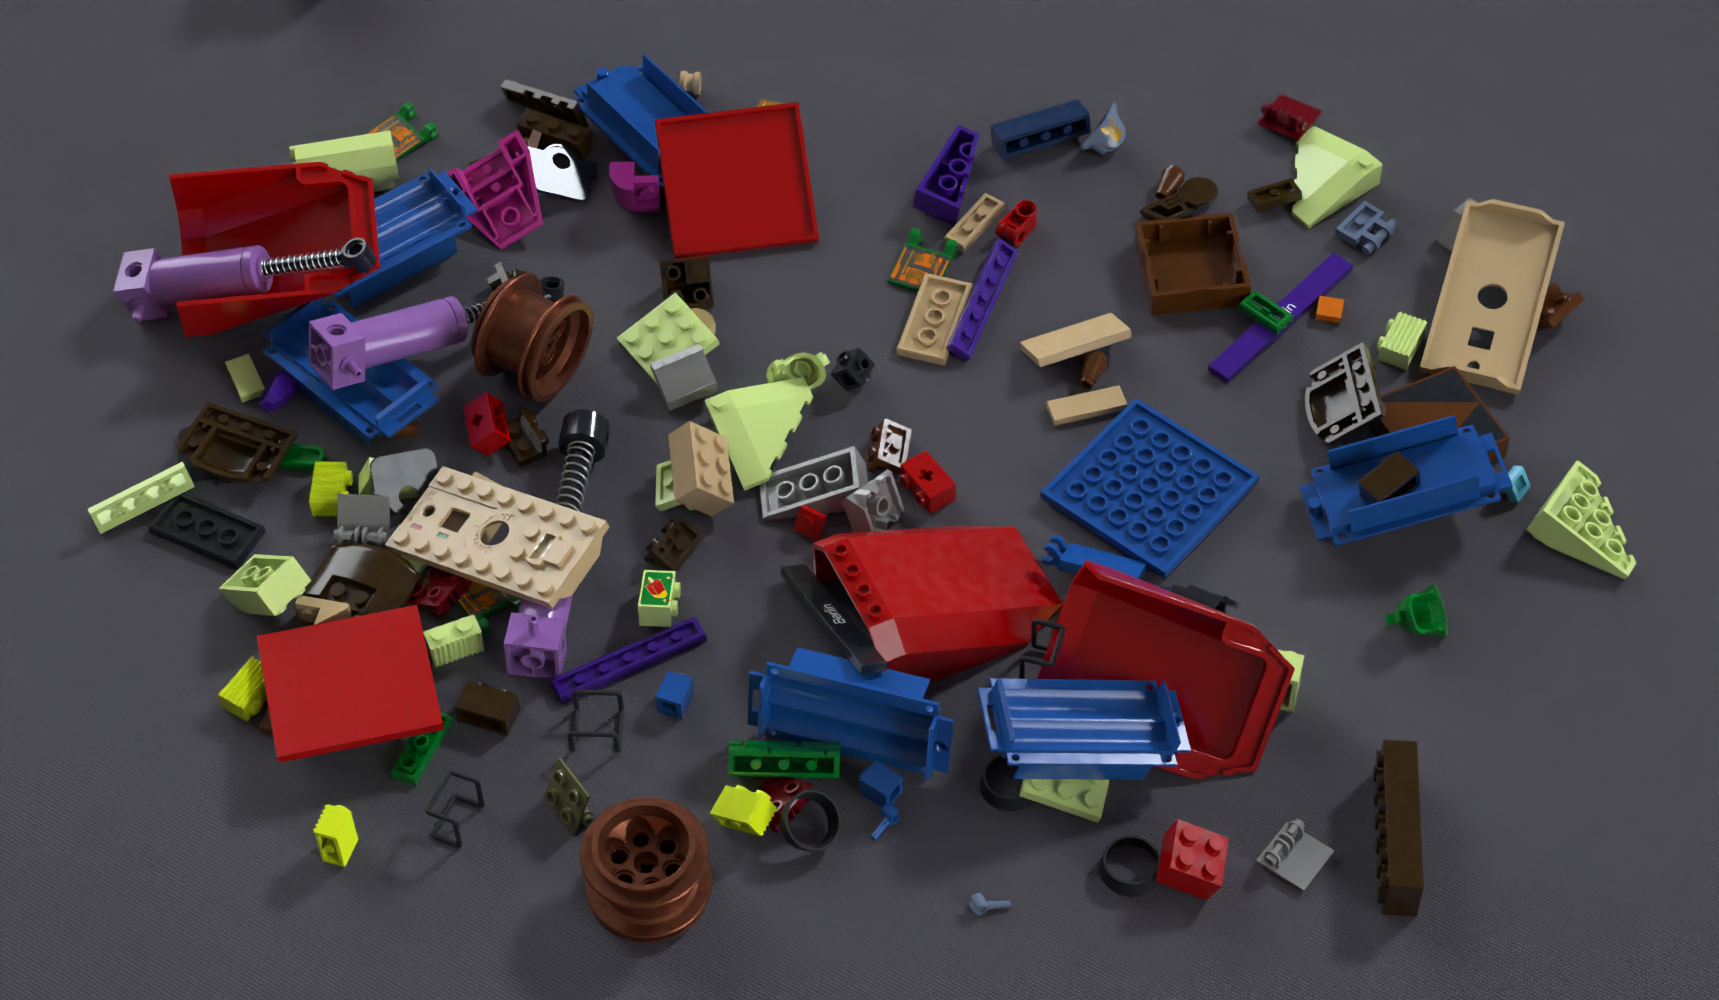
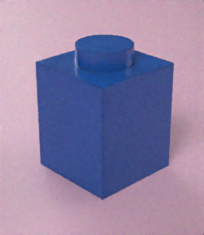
M667 671L655 696L657 712L682 719L694 695L693 678L683 673Z
M877 760L870 767L864 768L858 779L860 794L882 808L888 803H893L903 792V777Z

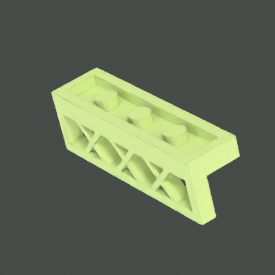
M181 462L88 508V511L100 534L195 486L184 463Z

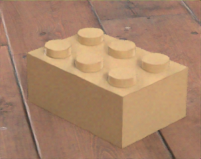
M691 421L668 434L675 501L711 517L733 505L734 498L727 438Z

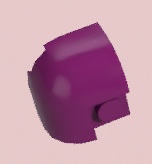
M610 162L611 189L617 205L626 211L634 213H661L662 190L659 186L658 175L636 176L634 162Z

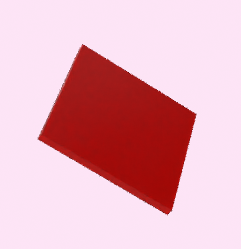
M799 102L655 119L674 259L819 241Z
M417 605L257 636L278 763L444 730Z

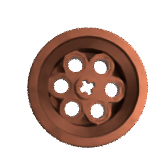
M525 273L516 278L506 280L490 295L474 326L471 352L478 373L484 377H492L506 369L518 375V388L524 398L533 399L537 402L551 400L558 395L574 376L587 351L594 322L591 306L583 302L576 295H567L555 303L542 297L541 282L532 273Z
M638 797L624 800L609 807L595 818L583 837L580 848V863L585 876V893L588 904L597 920L605 929L627 941L657 943L681 935L699 920L706 909L712 889V872L708 861L709 843L700 821L682 805L658 797ZM666 851H672L670 854H664ZM624 861L622 864H615L616 862Z

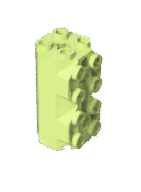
M391 130L289 146L291 159L296 160L292 164L323 162L328 164V167L340 171L345 169L355 175L372 178L374 192L393 188L395 181L399 178Z

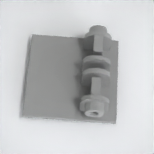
M338 493L337 529L334 530V540H337V545L362 543L386 548L385 544L389 540L390 496Z
M1295 819V821L1286 822L1256 862L1304 891L1332 856L1334 850L1305 833L1303 829L1305 824L1301 820Z

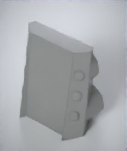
M699 344L650 364L668 411L697 399L705 398L709 394L718 391L717 382L704 354V349Z
M890 470L885 471L840 502L844 505L852 528L851 533L886 531L887 523L889 521L896 522L904 511L893 474Z

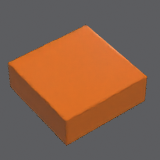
M1319 296L1315 320L1340 324L1344 299Z

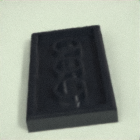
M185 493L170 499L148 528L150 534L237 570L266 532L263 525Z

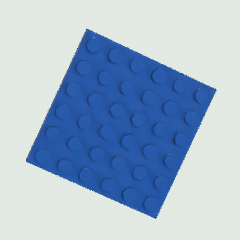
M1135 398L1040 492V498L1131 558L1146 563L1148 569L1165 579L1259 482L1260 475Z

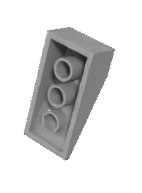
M855 446L772 472L769 481L760 484L763 519L766 521L797 517L800 506L807 505L823 514L846 512L844 505L840 502L868 483L866 463Z

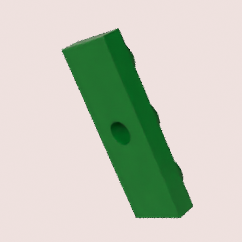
M441 713L444 730L411 736L391 771L392 778L417 786L452 725V716Z

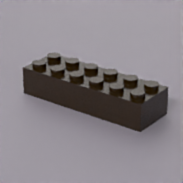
M1383 740L1381 751H1376V765H1373L1372 780L1376 782V789H1374L1373 805L1377 806V813L1374 816V829L1378 830V837L1375 840V854H1379V862L1376 863V879H1380V886L1377 888V903L1382 904V915L1417 916L1424 889L1417 741Z

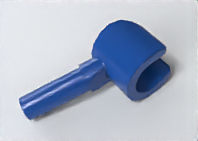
M892 803L886 804L880 811L884 819L870 836L875 841L889 824L893 825L899 821L898 809Z

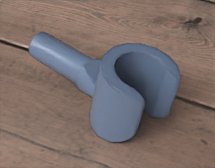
M981 893L972 895L970 898L972 902L969 903L973 913L977 916L983 915L989 909L1011 907L1010 900L986 901Z

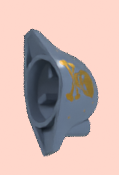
M1114 102L1110 105L1094 132L1079 147L1080 150L1094 149L1103 156L1105 153L1116 150L1124 141L1126 135L1125 127L1117 114V105Z

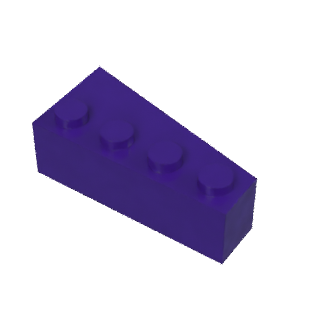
M959 124L957 125L917 186L913 202L914 208L953 226L957 224L976 154L979 133Z

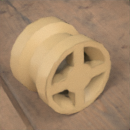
M681 71L679 86L687 93L700 95L701 72L689 74L687 71Z

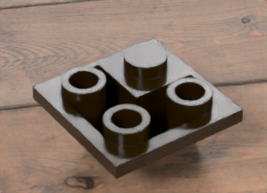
M708 255L659 262L664 301L676 292L690 309L714 306Z

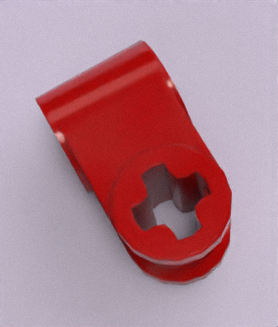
M1030 200L1018 202L999 221L995 234L998 237L1003 236L1009 239L1016 247L1020 246L1037 226L1036 204Z

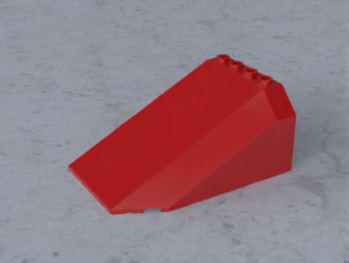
M323 162L169 174L178 214L182 256L258 245L267 251L270 259L274 258L276 260L277 257L282 259L283 256L286 258L292 256L293 258L295 255L300 257L301 254L306 256L307 253L312 255L313 252L318 254L319 251L321 253H324V251L329 253L330 250L335 252L337 249L341 251L342 247L351 239L362 238L377 258L375 266L365 273H358L354 268L341 266L338 268L333 267L332 269L327 268L326 270L316 269L315 271L298 272L296 274L286 273L285 275H274L271 288L265 293L177 302V309L185 337L211 335L330 296L380 269L372 178L355 175L345 169L340 171L328 167V164Z
M945 526L835 534L812 543L814 575L823 585L840 579L869 631L873 646L887 661L886 669L930 679L929 685L1027 646L1031 642L1032 620L1040 619L1049 622V619L1056 615L1063 607L1062 601L1015 526ZM1037 624V632L1041 627L1044 628L1045 626Z
M1086 560L1072 580L1056 623L1065 627V633L1055 665L1051 668L1041 666L1036 679L1156 681L1158 688L1164 680L1168 690H1176L1191 751L1190 753H1174L1177 762L1176 767L1158 768L1195 780L1215 775H1233L1235 772L1257 771L1295 668L1253 624L1113 568ZM1054 629L1043 661L1050 662L1060 630ZM1146 685L1147 689L1152 690L1151 686Z

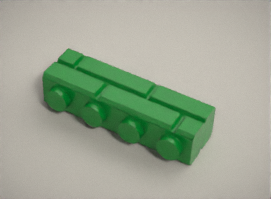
M730 740L728 776L839 778L841 742L801 741V743H798L797 741L746 740V742H743L742 740Z

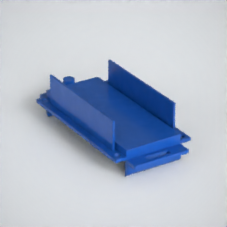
M645 53L643 54V66L640 65L635 68L632 65L628 67L621 65L609 72L604 67L598 68L596 79L574 89V93L578 97L573 100L581 102L579 105L583 113L648 176L658 175L659 186L664 189L663 182H660L663 178L655 119L708 112Z
M428 168L429 175L424 173L374 199L380 269L332 295L338 298L348 293L350 305L353 308L456 254L455 236L472 228L466 217L477 212L478 209L445 171L436 174L431 168Z
M322 298L302 304L262 333L266 339L273 343L264 349L263 353L284 370V373L297 380L299 384L297 389L366 446L370 447L369 440L376 435L379 437L385 435L391 438L439 401V398L432 393L439 388V385L406 358L366 368L364 382L332 390L309 365V321L342 313L350 322L358 320L333 300L326 305H323ZM368 429H371L372 432H371V433H367V430H368Z
M1455 415L1327 450L1329 464L1311 469L1314 482L1299 486L1317 541L1331 538L1334 546L1501 500L1499 491L1513 488L1493 434L1488 433L1478 436L1473 424L1457 429ZM1396 451L1419 469L1421 484L1409 494L1370 505L1359 495L1358 482L1362 476L1368 472L1371 473L1384 458L1392 456ZM1495 452L1502 472H1494L1487 453ZM1493 494L1494 498H1489L1488 495ZM1344 535L1346 538L1340 540L1339 536Z
M798 647L789 666L767 662L766 674L750 670L747 724L758 727L759 740H761L764 734L782 740L797 741L798 743H801V741L841 742V754L872 762L877 760L884 765L925 774L924 781L930 779L934 770L945 773L949 772L951 743L954 736V719L940 716L941 707H939L938 702L923 699L930 679L886 669L884 672L860 674L848 659ZM754 689L759 690V709L753 708Z
M990 678L991 688L978 687L977 689L990 751H1001L1002 758H1006L1008 766H1019L1013 779L1144 780L1151 767H1176L1177 762L1174 753H1190L1191 751L1176 690H1168L1164 680L1158 688L1156 681ZM1146 685L1151 686L1152 690L1147 689ZM987 707L992 708L997 731L991 730Z

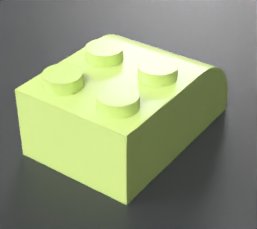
M254 554L218 589L232 605L245 613L277 616L286 610L287 604L293 598H297L304 593L305 587L311 582V579L293 556Z

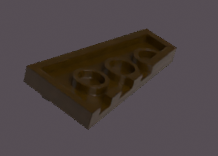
M505 79L500 86L508 100L586 128L589 126L578 101L535 89L517 81L513 82Z

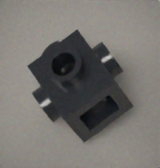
M859 347L850 351L845 350L837 357V364L830 375L846 391L863 386L870 379V372L875 364Z

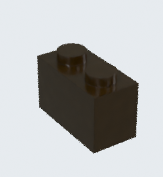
M1398 451L1392 456L1384 458L1376 469L1371 473L1364 474L1358 482L1359 495L1369 505L1409 494L1421 484L1419 469Z
M467 681L455 705L457 720L460 723L508 736L520 712L518 695L509 690H498L484 683Z

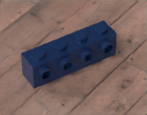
M1079 99L992 124L990 125L992 146L1002 159H1006L1091 133L1090 113Z

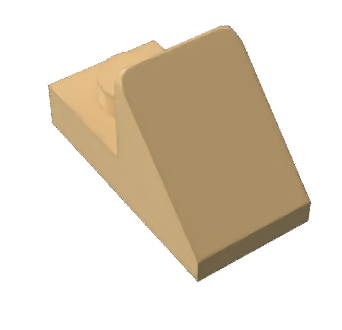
M302 595L297 597L295 602L299 619L315 622L314 625L352 618L348 603Z

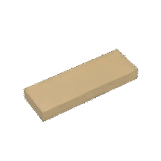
M984 193L944 237V243L946 244L949 239L957 241L956 247L958 251L965 253L1005 209V203Z
M1120 385L1050 400L1047 401L1046 407L1053 425L1056 426L1123 411L1127 407V402Z

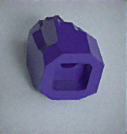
M284 372L274 373L261 394L259 407L264 412L277 411L281 406H286L299 386L297 380Z

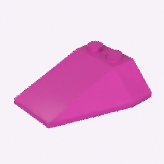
M518 130L497 142L500 147L499 149L461 171L455 167L447 172L448 176L478 209L477 212L466 218L500 249L506 248L543 225L530 150Z

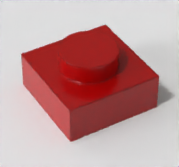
M807 505L800 506L793 530L815 541L820 538L827 515Z

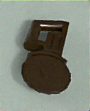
M1205 177L1190 178L1184 183L1182 188H1179V192L1143 207L1140 210V214L1150 221L1188 219L1192 216L1189 208L1198 210L1199 205H1206L1215 201L1218 196V188L1211 179L1209 180Z

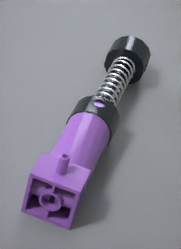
M577 409L567 413L564 416L558 440L559 451L565 456L566 463L563 465L564 471L561 473L562 480L559 482L560 488L557 490L559 495L556 496V504L579 512L583 508L582 504L584 503V495L588 485L587 480L590 477L591 464L599 462L605 457L610 435V422L603 415L595 411ZM574 593L570 597L559 599L553 609L521 598L518 613H511L504 641L507 674L552 679L562 674L567 653L566 626Z

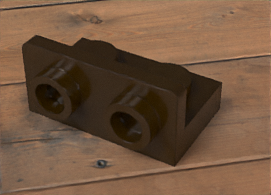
M524 406L519 408L520 417L507 422L511 441L506 446L520 468L548 456L547 444H549L545 431L538 429V423L532 412L528 413Z
M682 515L675 522L670 519L661 529V532L664 534L659 540L655 537L646 547L649 553L644 560L648 562L653 558L667 571H676L705 535Z

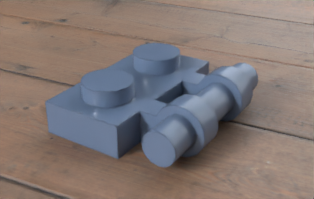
M1363 201L1336 228L1335 235L1354 247L1360 241L1365 243L1361 251L1365 255H1369L1381 246V242L1384 239H1388L1394 233V229L1398 224L1394 219H1390L1388 222L1383 221L1384 212ZM1372 229L1378 231L1375 235L1369 233Z

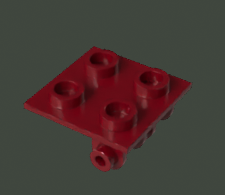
M1280 94L1273 104L1269 103L1262 106L1261 113L1264 115L1257 124L1299 141L1321 115L1322 111Z
M434 567L417 586L407 603L432 607L431 613L434 617H444L452 608L451 606L456 604V599L460 600L461 596L470 589L472 581Z
M768 777L758 790L768 794L771 797L770 801L777 808V812H774V816L771 817V825L769 826L773 832L779 833L781 831L780 815L785 804L798 793L810 790L813 786L811 783L791 777ZM801 798L793 801L788 813V824L791 822L789 819L793 820L796 817L795 814H799L803 806L811 799Z

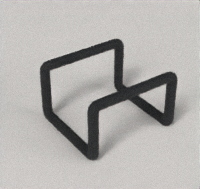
M1040 619L1032 620L1031 645L1035 649L1047 651L1048 646L1037 644V624L1060 631L1050 662L1026 656L1020 657L1019 679H1025V662L1048 668L1055 665L1065 633L1063 625Z
M574 690L572 692L574 704L572 731L567 735L570 751H575L577 737H613L615 752L619 753L621 750L624 719L622 693L617 690ZM578 695L617 696L619 707L617 733L577 731L580 711Z
M448 770L429 801L425 813L438 819L431 832V837L434 840L460 848L463 844L459 825L456 819L447 816L456 799L477 807H484L485 803L479 779L455 770ZM450 775L475 783L478 801L454 794L451 796L442 814L431 810ZM444 821L452 823L456 841L437 835Z

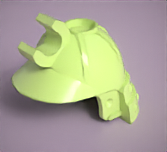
M803 352L797 353L785 360L777 359L773 361L767 369L768 383L804 377L811 390L825 381L826 370L824 366L830 362L826 354L822 352L816 355Z

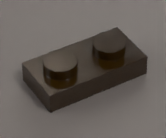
M1290 178L1247 191V199L1258 213L1301 200L1302 191L1293 179Z

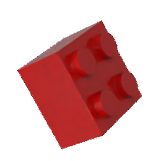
M1177 819L1163 834L1156 882L1208 900L1222 887L1229 838Z

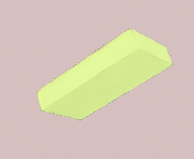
M249 354L225 362L242 403L261 396L264 386Z

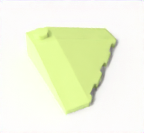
M1316 126L1308 129L1303 137L1296 141V147L1299 148L1298 154L1295 155L1294 172H1297V179H1294V182L1302 191V199L1295 201V204L1292 206V216L1306 228L1310 229L1380 184L1383 164L1366 150Z
M804 377L728 390L705 400L717 433L727 438L729 459L744 491L769 481L772 475L770 467L774 459L780 460L787 447L785 439L789 431L795 432L802 419V414H800L804 404L809 405L811 403L813 395Z
M1577 460L1526 530L1535 539L1550 548L1626 579L1636 565V561L1633 555L1627 556L1622 545L1627 541L1621 527L1618 525L1614 527L1610 516L1614 511L1608 498L1605 496L1601 497L1597 489L1601 485L1599 477Z

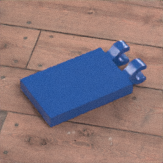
M1053 535L1050 538L1052 543H1048L1044 547V550L1048 551L1047 554L1052 558L1044 556L1041 561L1044 565L1058 566V570L1077 574L1085 561L1089 560L1140 580L1146 570V563L1074 543L1067 545L1059 535Z

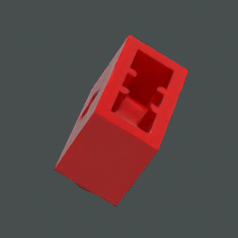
M485 392L463 407L465 424L469 433L468 441L474 450L489 456L511 441L502 401Z
M927 450L901 464V476L899 479L902 486L906 490L909 489L914 494L916 502L921 507L924 506L930 514L956 500V483Z

